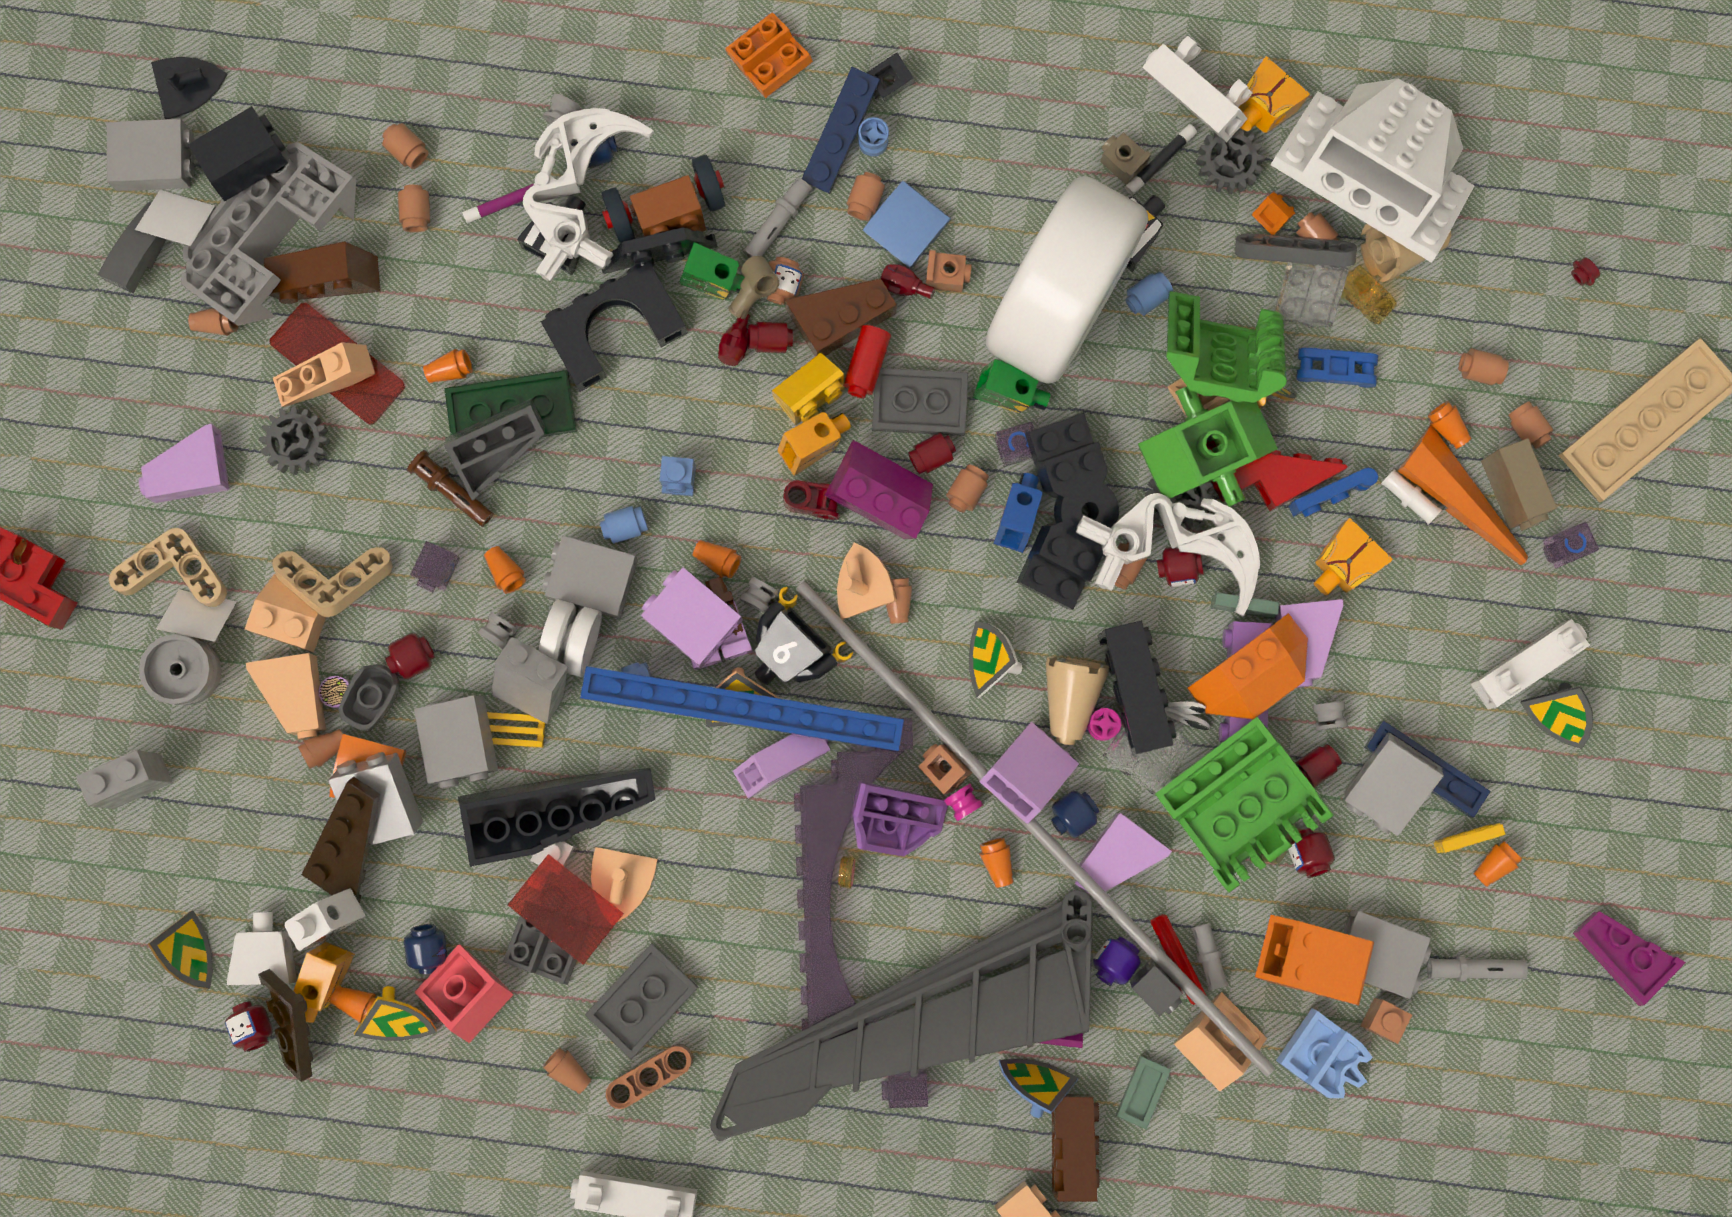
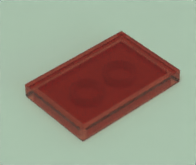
M549 854L507 904L509 908L582 965L585 964L624 914Z

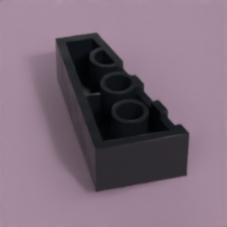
M1141 620L1104 629L1097 637L1100 646L1107 645L1108 650L1105 651L1106 658L1104 661L1106 666H1109L1108 672L1116 676L1117 681H1113V692L1118 705H1123L1124 712H1121V719L1131 754L1136 755L1173 746L1172 739L1176 738V730L1172 719L1167 720L1164 708L1168 707V699L1164 688L1159 689L1157 677L1160 676V668L1156 657L1151 658L1149 646L1153 642L1149 627H1143Z

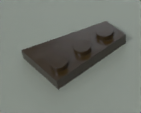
M267 969L259 973L258 976L261 985H265L270 991L271 998L266 1000L268 1011L273 1014L275 1021L280 1026L274 1032L284 1066L302 1082L312 1077L311 1062H313V1054L308 1043L310 1029L305 1017L307 1003L300 993L296 994L271 969Z

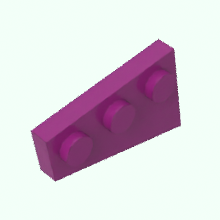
M1600 911L1593 912L1573 932L1575 937L1638 1006L1645 1005L1686 963L1678 957H1672L1660 950L1661 947L1656 944L1647 942L1633 934L1632 930Z

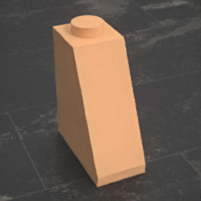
M305 653L246 663L247 671L288 734L297 735L298 740L317 737V732L326 730L323 702L319 697L320 679L317 656Z

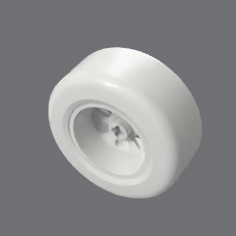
M1081 176L1074 179L1049 214L1012 279L988 329L986 336L988 351L1040 382L1049 384L1058 381L1082 346L1132 257L1148 223L1146 209L1137 202L1091 177Z

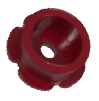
M1584 257L1579 262L1577 260L1573 262L1574 270L1571 271V275L1574 280L1581 286L1584 284L1588 286L1594 285L1595 280L1600 277V271L1597 266L1587 257Z

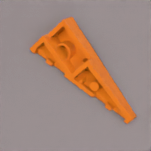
M1430 425L1412 448V452L1398 469V472L1446 506V512L1519 565L1525 564L1528 559L1526 552L1435 428Z

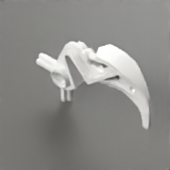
M591 108L565 114L545 129L535 145L534 156L539 159L545 158L541 172L535 177V185L530 187L523 197V205L527 214L551 246L536 270V273L542 276L543 279L552 282L567 258L572 259L579 256L604 269L610 264L613 253L590 240L587 220L582 210L540 202L581 193L579 185L584 184L591 157L598 146L607 138L620 132H632L650 139L654 133L651 128L629 116L612 112L609 109ZM593 124L597 125V128L594 130L590 129ZM573 141L578 142L576 146L571 145ZM564 148L567 169L556 180L550 176L556 161L554 157L557 150ZM566 234H576L573 241L569 243L562 242V238Z
M1154 493L1143 498L1111 528L1083 515L1076 530V533L1103 545L1102 550L1106 559L1095 584L1103 589L1112 591L1124 564H1130L1151 556L1155 507L1159 511L1172 549L1178 547L1180 552L1210 556L1222 562L1232 571L1240 589L1235 613L1244 616L1256 587L1258 569H1260L1259 551L1253 532L1247 522L1231 507L1214 499L1203 498L1200 506L1214 514L1188 508L1181 502L1172 503L1165 495ZM1184 517L1197 520L1207 519L1212 520L1216 527L1195 534L1187 531L1181 526ZM1218 534L1223 535V541L1218 540ZM1118 536L1126 538L1129 542L1127 552L1120 551L1117 548L1116 538ZM1238 551H1241L1243 553L1242 558H1239L1237 556Z

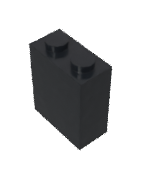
M252 106L188 144L209 182L224 202L288 164L282 154L286 147L276 133L270 134L275 130L265 114L259 117Z

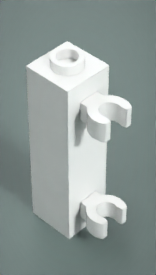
M1189 36L1182 40L1175 53L1164 44L1151 52L1142 68L1151 78L1227 143L1248 119L1238 107L1252 95V91L1248 89L1249 87L1239 79L1232 85L1226 96L1219 92L1187 64L1202 50Z
M1572 619L1562 622L1470 684L1488 710L1496 708L1590 646L1586 640L1587 634L1583 627L1578 623H1574Z
M583 1171L579 1175V1179H573L570 1198L575 1199V1209L624 1217H693L698 1189Z

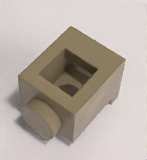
M1123 132L1118 138L1112 135L1101 148L1104 153L1100 162L1127 185L1148 164L1151 153L1145 152ZM1122 149L1129 156L1123 157L1119 151Z

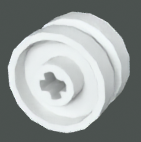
M557 599L548 614L538 651L561 663L564 660V665L568 666V674L583 677L586 666L589 667L596 647L602 612L583 607L576 616V608L573 603Z

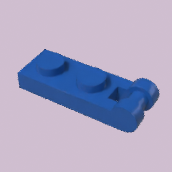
M1364 468L1293 501L1288 507L1293 517L1303 513L1305 518L1321 511L1320 505L1331 500L1332 505L1349 498L1348 492L1353 489L1366 491L1377 482L1378 474L1372 468Z

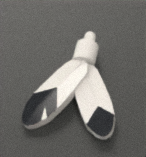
M1188 701L1170 702L1168 707L1164 708L1167 716L1201 730L1210 729V725L1206 721L1191 715L1205 712L1206 706L1203 704Z

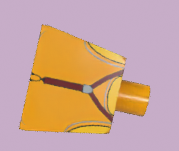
M1266 56L1247 84L1248 89L1252 91V95L1238 107L1248 118L1240 128L1244 131H1250L1256 126L1262 132L1268 133L1298 112L1310 93Z
M821 412L785 432L777 451L795 476L834 451L840 442L841 434L851 429L850 422L843 413L830 419L825 412Z
M1348 518L1338 527L1315 561L1323 573L1314 582V585L1326 596L1337 585L1347 593L1389 564L1393 559L1351 518Z
M324 942L306 954L293 990L296 994L300 993L307 1003V1011L305 1012L306 1022L313 1023L318 1011H322L330 1005L331 996L335 988L342 985L355 955L354 953Z

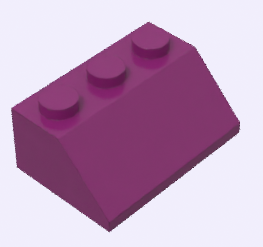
M852 440L825 496L903 539H916L930 511L933 484L861 443Z

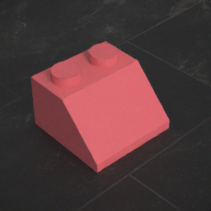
M460 944L446 957L445 962L438 966L415 991V994L451 1032L468 1043L475 1038L514 995L496 975Z

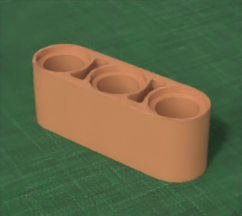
M676 1044L626 1072L608 1085L605 1095L607 1102L616 1109H623L673 1081L690 1069L694 1057L692 1051L683 1044ZM680 1051L684 1053L687 1061L683 1068H675L671 1065L669 1059L672 1052ZM648 1067L656 1070L658 1073L656 1084L648 1085L642 1080L641 1076L644 1068ZM623 1084L629 1088L630 1097L628 1100L620 1101L616 1099L613 1093L615 1085Z

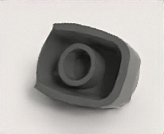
M383 665L361 667L351 679L339 706L340 718L356 729L365 732L373 730L395 702L400 686L397 673H392L388 667Z

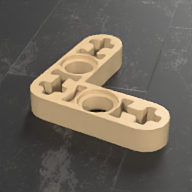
M172 528L116 566L109 575L110 586L118 593L127 596L137 593L174 566L194 597L205 606L216 607L227 596L225 585L199 546L187 532L180 528ZM176 538L181 539L180 544L188 553L183 555L182 552L174 547V540ZM151 554H157L159 557L158 565L153 569L147 570L145 568L146 558ZM193 560H200V571L195 575H188V564ZM135 566L143 573L142 576L137 574L138 571L134 569ZM125 574L130 576L128 578L129 584L127 586H124L122 584V576ZM205 580L207 584L214 588V596L212 598L207 596L208 592L200 582Z
M379 547L367 550L329 580L301 556L292 551L278 554L272 562L278 580L323 617H332L342 612L387 577L393 568L390 554L387 550ZM294 566L296 574L294 575L293 571L290 570L288 567ZM357 577L361 579V582L356 586L349 587L345 585V582L350 578ZM305 580H316V584L311 588L305 589L300 587L301 583ZM326 599H328L329 601L334 600L331 603H329L328 601L323 602Z

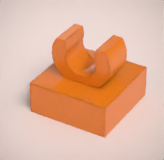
M1274 191L1252 213V216L1271 235L1278 233L1295 214L1294 207H1289L1282 200L1283 196L1281 194L1277 195Z

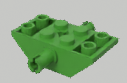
M1188 387L1176 391L1175 393L1187 416L1185 418L1186 422L1138 443L1160 494L1170 499L1213 480V482L1217 481L1227 506H1232L1237 502L1245 500L1246 497L1243 495L1234 475L1235 469L1278 449L1257 402L1230 401L1209 411L1208 408L1204 409L1197 392L1190 391ZM1207 440L1209 442L1215 441L1216 447L1212 449L1213 452L1207 449Z

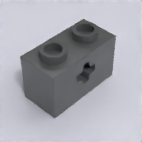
M1152 958L1130 979L1131 988L1159 1017L1164 1012L1168 1015L1171 1014L1182 1002L1180 996L1183 994L1181 988Z

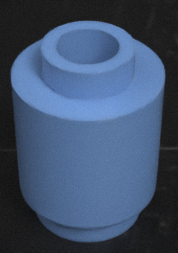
M1157 272L1155 275L1151 273L1127 290L1128 297L1125 301L1134 314L1139 312L1145 316L1166 301L1169 292L1173 291V288L1162 272Z
M629 506L604 514L605 520L600 522L604 539L611 538L613 544L641 536V532L648 530L641 506L637 508Z

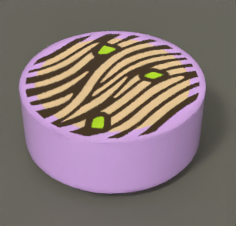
M339 676L326 678L319 687L321 701L329 707L339 708L349 682Z

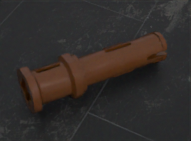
M426 450L417 454L409 464L407 472L410 474L415 473L428 484L427 488L430 491H439L481 527H484L493 517L494 513L478 499L475 498L472 501L467 490L450 477L449 469L447 467H440L429 457V452ZM424 467H427L433 473H428ZM458 495L463 497L467 502L470 503V505L464 503L460 498H458Z

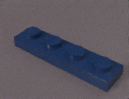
M851 67L802 180L828 194L831 193L858 133L859 126L863 122L881 82L880 79Z
M1381 721L1364 748L1373 753L1388 732L1442 767L1444 776L1432 793L1468 817L1474 818L1491 791L1387 722Z

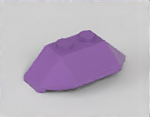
M859 781L852 809L857 847L862 850L904 857L923 845L931 836L935 837L941 833L948 805L941 799Z

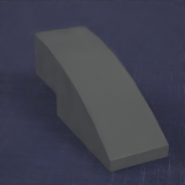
M148 202L126 227L97 274L106 282L133 294L146 268L152 269L166 241L164 238L135 230L151 202Z

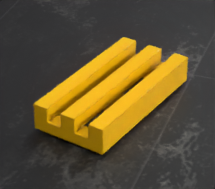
M487 712L488 719L538 722V728L490 725L491 732L537 735V741L492 738L493 745L543 748L544 722L531 715Z
M1493 823L1435 840L1434 846L1436 853H1446L1506 834L1502 824Z

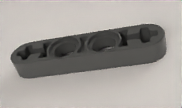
M1247 233L1236 237L1235 254L1245 259L1346 267L1356 263L1357 245L1347 241Z

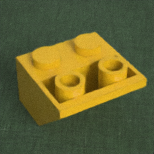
M819 353L772 390V395L791 421L797 425L801 421L805 422L819 413L817 409L827 402L830 405L842 396L843 392L841 390L844 389V373L827 357Z

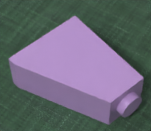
M213 424L204 425L141 467L142 477L139 478L140 491L145 498L154 503L229 490L221 430Z
M1343 599L1279 606L1275 621L1277 622L1289 613L1308 638L1305 682L1297 688L1313 686L1312 681L1322 677L1342 612Z
M792 734L752 755L737 767L733 773L749 799L822 757L830 751L828 740Z
M1116 813L1079 865L1104 891H1107L1168 857L1172 851L1123 814ZM1078 881L1075 882V885H1077L1080 889H1082L1084 892H1086L1087 894H1089V893L1078 883Z

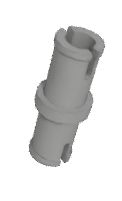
M1211 923L1191 928L1199 953L1197 960L1198 963H1202L1208 983V990L1228 986L1229 984L1220 957H1223L1221 950H1217Z

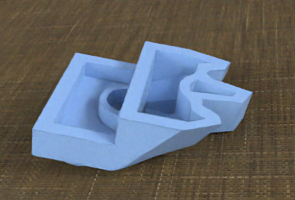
M1311 1008L1276 1061L1327 1098H1344L1345 1090L1343 1085L1345 1082L1358 1088L1367 1083V1080L1358 1070V1063H1367L1373 1057L1363 1043L1338 1027L1319 1011Z

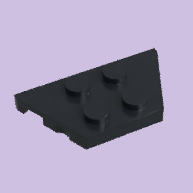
M683 227L624 241L617 246V249L611 251L613 253L610 259L611 262L602 269V273L607 274L628 269L637 264L643 266L649 262L653 267L655 265L654 262L666 260L668 263L681 261L685 258L684 255L690 253L694 243L709 249L717 248L715 234L704 236L702 231H692L689 228Z

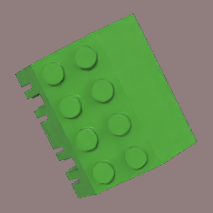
M1173 291L1169 292L1166 358L1190 391L1197 392L1203 396L1215 395L1225 397L1234 402L1246 401L1255 403L1285 387L1287 377L1285 338L1283 336L1284 319L1280 312L1261 308L1255 330L1201 320L1199 296Z
M1258 717L1155 793L1172 818L1181 824L1213 867L1214 875L1229 893L1240 886L1235 873L1244 882L1250 878L1249 872L1242 864L1246 859L1251 857L1252 863L1261 870L1266 866L1261 854L1271 863L1292 847L1286 836L1287 834L1296 843L1302 840L1300 832L1293 824L1303 818L1305 825L1314 831L1319 827L1312 817L1314 814L1322 824L1334 816L1316 789Z

